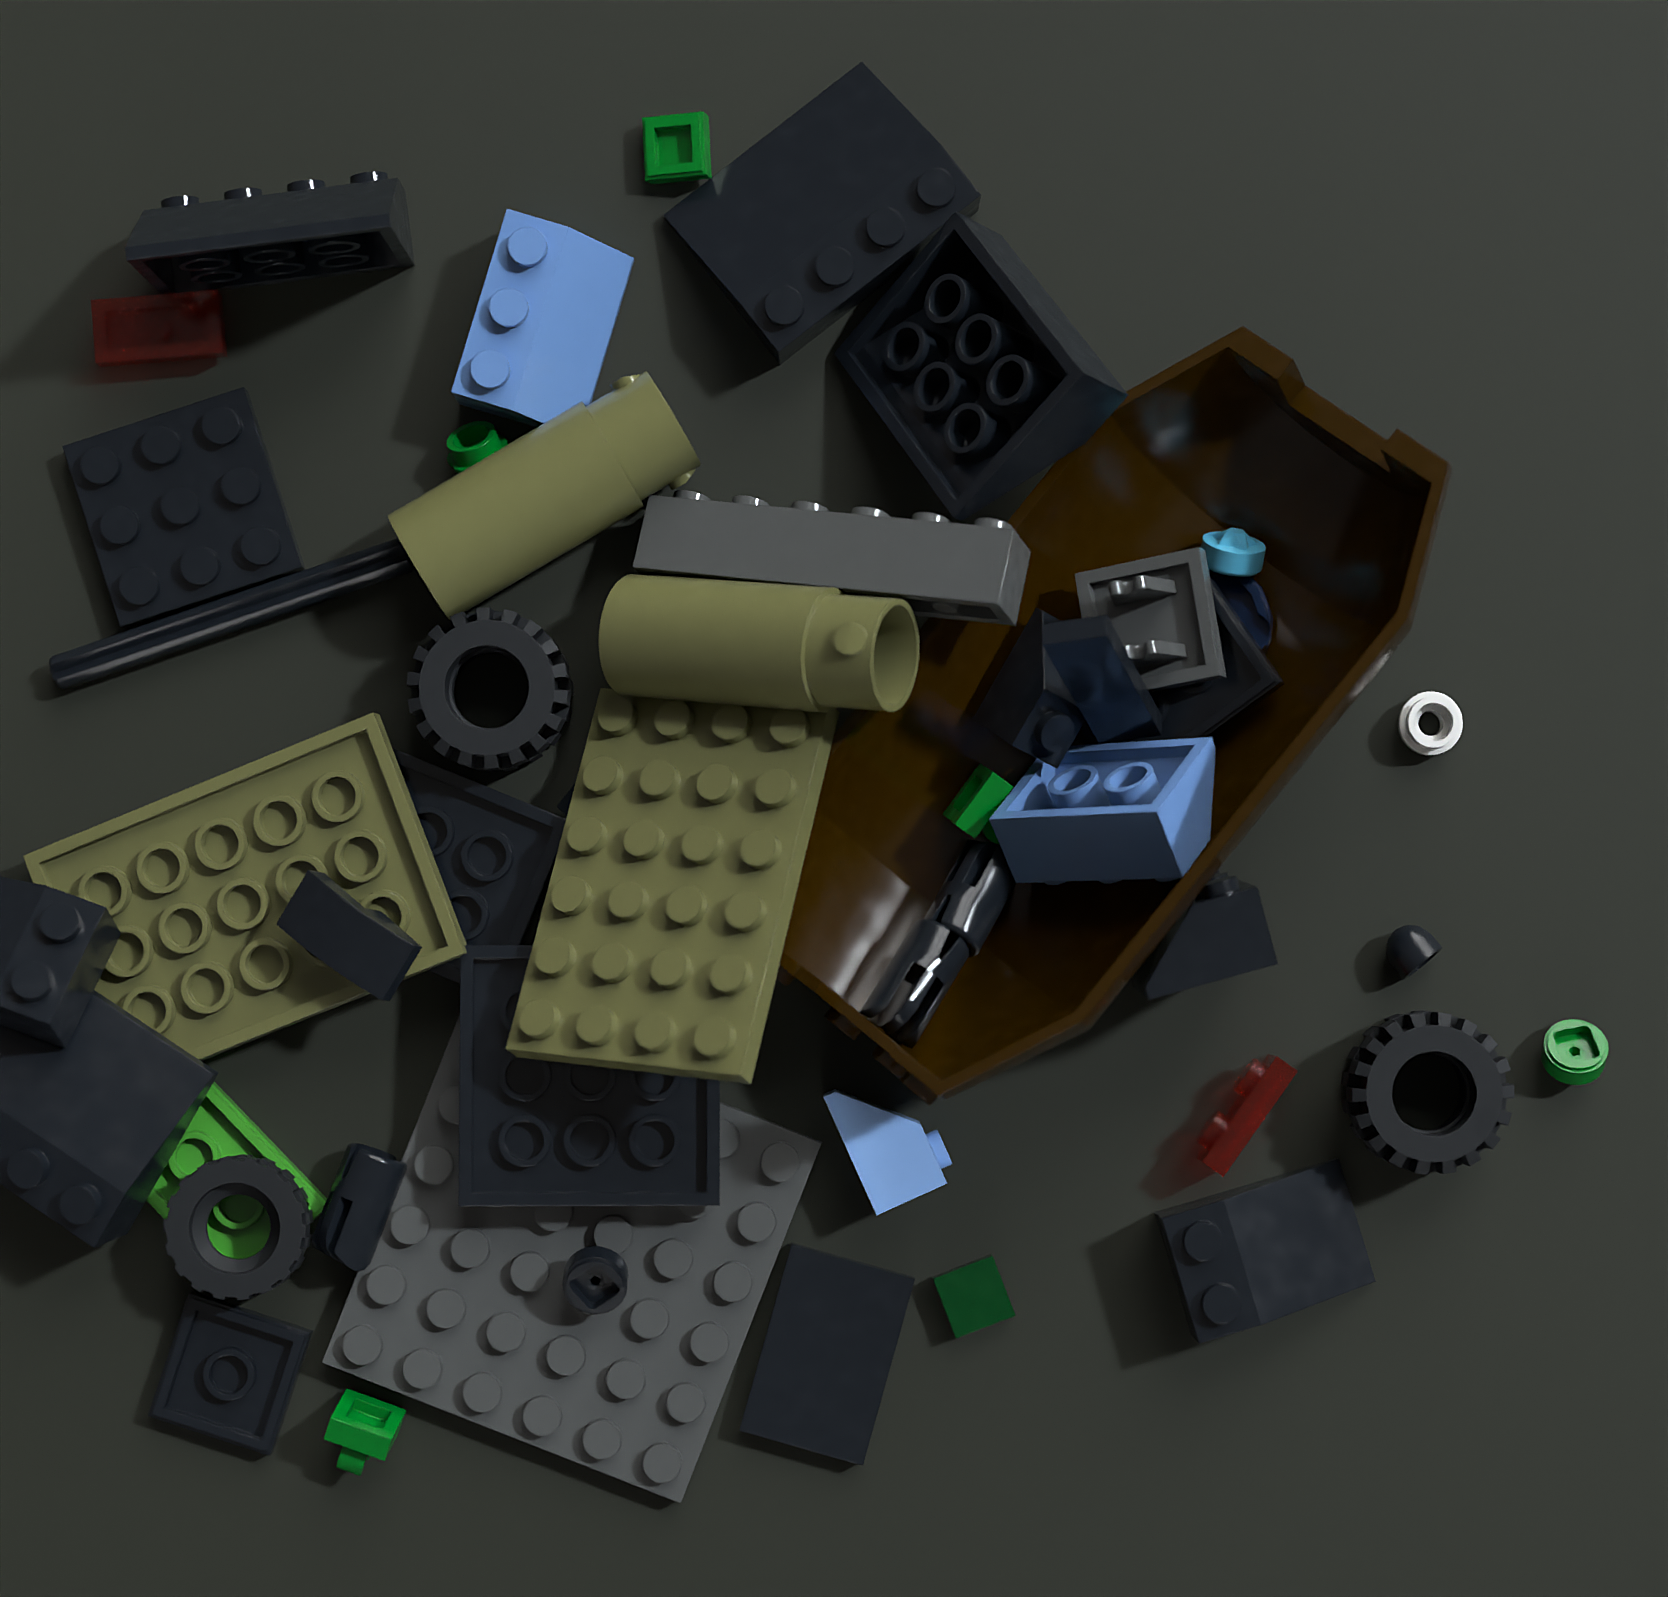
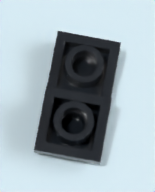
M312 870L307 871L276 923L290 937L329 967L383 1001L391 1000L422 949L421 945L382 911L364 908L325 873Z

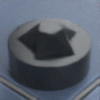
M590 1246L578 1250L568 1259L564 1269L562 1288L567 1301L574 1308L588 1314H603L612 1311L622 1303L627 1293L629 1276L627 1265L619 1254L609 1248Z

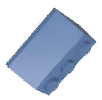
M507 209L451 390L457 402L463 406L534 427L544 424L581 401L585 406L589 405L593 399L633 267L634 258L568 226Z
M1212 737L1071 745L1058 768L1036 759L989 819L1015 882H1044L1047 885H1059L1067 881H1099L1110 884L1131 879H1155L1159 882H1168L1183 878L1210 840L1216 752Z

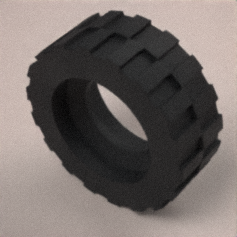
M240 1154L207 1162L198 1167L194 1173L187 1175L178 1184L180 1189L176 1194L171 1195L167 1204L169 1208L168 1217L163 1221V1232H166L168 1242L165 1244L168 1256L171 1255L176 1264L175 1270L181 1277L185 1276L190 1280L193 1288L199 1292L207 1291L212 1293L213 1298L222 1300L227 1298H237V1300L250 1299L281 1285L300 1267L305 1259L303 1257L305 1250L311 1245L313 1234H310V1223L314 1222L313 1212L309 1210L306 1202L308 1196L304 1188H299L293 1180L295 1176L289 1170L280 1169L275 1165V1161L268 1158L260 1159L253 1157V1155ZM231 1195L250 1196L260 1202L269 1215L271 1230L268 1241L257 1254L249 1258L234 1259L221 1254L209 1239L207 1231L209 1215L214 1206L225 1197Z

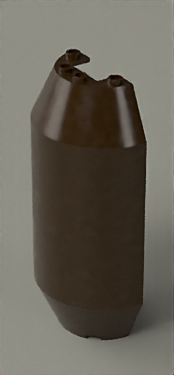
M1244 326L1126 391L1129 396L1085 444L1056 461L1007 521L1031 551L1016 626L929 617L919 630L920 655L918 671L912 692L906 703L894 712L855 709L834 734L776 979L788 987L794 978H797L831 1005V1008L824 1016L853 1040L857 1038L861 1031L874 1040L878 1046L871 1055L900 1078V1081L930 1106L938 1096L947 1100L1089 1030L1411 632L1452 473L1451 464L1398 428L1388 440L1306 386L1293 358ZM1231 527L1243 529L1250 537L1264 543L1266 551L1262 570L1251 577L1264 590L1273 615L1272 642L1265 655L1281 676L1285 685L1212 737L1216 752L1210 840L1185 876L1168 882H1159L1155 879H1131L1110 884L1099 881H1067L1059 885H1047L1044 882L1016 883L979 954L966 960L917 1044L912 1049L905 1047L898 1041L897 1035L901 1028L889 1034L877 1025L879 1014L873 1018H867L861 1014V1008L911 926L917 920L925 918L966 841L991 842L981 832L974 839L942 815L980 763L1014 788L1037 759L1012 746L973 720L975 713L1035 608L1037 607L1061 621L1080 619L1082 617L1075 573L1197 547L1201 548L1202 537L1209 532L1224 531ZM1079 730L1071 745L1089 744L1083 733Z

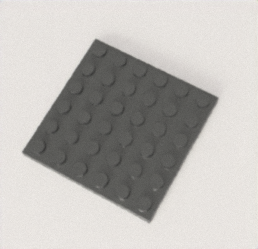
M459 1015L402 1161L406 1163L407 1170L373 1259L365 1270L357 1272L322 1363L681 1503L822 1142L720 1102V1206H458ZM590 1246H601L613 1250L622 1257L628 1268V1286L624 1300L618 1307L603 1314H588L574 1308L567 1301L562 1288L564 1269L568 1259L578 1250Z

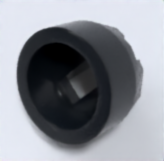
M1404 925L1394 930L1389 937L1386 954L1392 968L1405 980L1429 962L1443 947L1426 929L1417 925Z

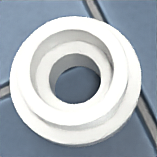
M1423 692L1413 696L1403 705L1398 717V730L1401 739L1411 750L1422 755H1437L1446 752L1456 744L1463 728V719L1459 707L1451 698L1439 692ZM1424 712H1431L1439 719L1440 727L1434 736L1425 735L1419 728L1418 721Z

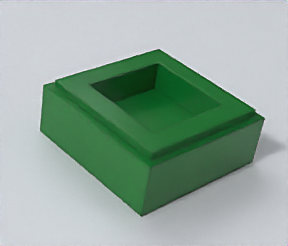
M705 112L642 118L645 180L652 185L712 179L709 116Z

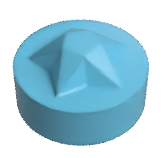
M1231 527L1224 531L1206 533L1202 537L1201 548L1206 552L1209 570L1234 577H1249L1261 572L1266 546L1258 539L1250 537L1243 529Z

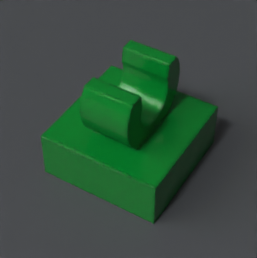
M980 763L942 815L974 839L981 832L991 842L999 844L989 819L1009 795L1013 786Z
M346 1389L330 1417L324 1440L343 1446L336 1468L361 1476L365 1462L369 1460L370 1456L385 1461L400 1432L407 1410Z

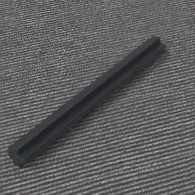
M399 538L54 655L49 659L50 671L58 688L70 689L412 572L415 566Z

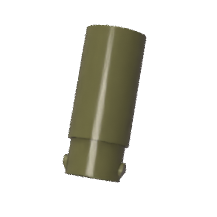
M647 371L637 375L621 377L610 384L613 391L587 406L582 401L387 515L415 568L449 620H451L450 616L462 611H468L643 508L642 500L669 485L671 491L682 486L689 480L696 468L701 466L687 436Z
M628 574L617 581L611 589L604 604L599 626V656L604 676L610 687L616 693L624 696L822 713L834 711L837 707L894 712L899 710L908 700L916 680L919 665L920 639L917 620L911 606L905 600L846 595L842 590L832 587Z

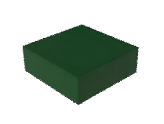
M992 1254L932 1276L956 1339L1016 1316Z

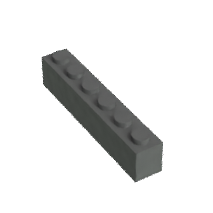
M677 490L674 492L673 497L649 496L633 568L641 575L832 587L842 590L846 595L903 599L911 606L915 616L1016 626L1031 551L1010 524L992 518H978L974 521V525L951 523L949 519L941 515L928 512H917L913 514L912 519L890 517L887 513L871 507H854L850 514L829 512L826 507L807 501H795L791 504V508L770 506L767 502L750 496H734L732 502L711 501L707 496L697 492Z

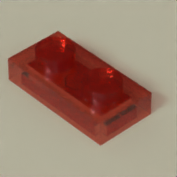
M219 290L91 300L95 362L100 367L227 357L223 298Z
M1268 1054L1262 1063L1256 1058L1252 1059L1233 1086V1090L1240 1095L1227 1114L1224 1115L1217 1110L1200 1131L1196 1142L1203 1148L1196 1158L1224 1177L1298 1071L1275 1055Z

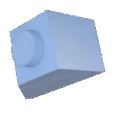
M836 1089L823 1094L876 1215L947 1184L941 1169L953 1163L937 1129L925 1134L918 1120Z

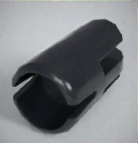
M967 840L924 919L937 921L950 929L942 950L947 952L959 936L969 945L968 958L974 957L981 951L1016 885L999 844Z
M919 919L911 926L860 1010V1013L867 1018H873L879 1014L877 1025L889 1034L901 1028L897 1039L905 1047L911 1049L917 1044L969 957V947L959 936L947 952L942 950L950 929L930 919Z
M360 1143L348 1144L311 1238L312 1247L355 1271L365 1270L373 1259L407 1170L406 1163L402 1159L397 1161L394 1155Z

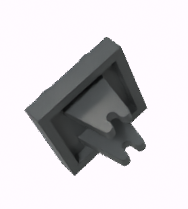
M1197 547L1075 573L1081 617L1088 618L1102 615L1109 617L1149 693L1226 678L1204 549Z

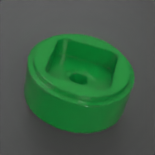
M1578 1019L1563 1020L1554 1024L1547 1031L1543 1041L1541 1061L1545 1070L1556 1080L1570 1085L1587 1084L1602 1074L1609 1051L1608 1042L1601 1030L1589 1022Z

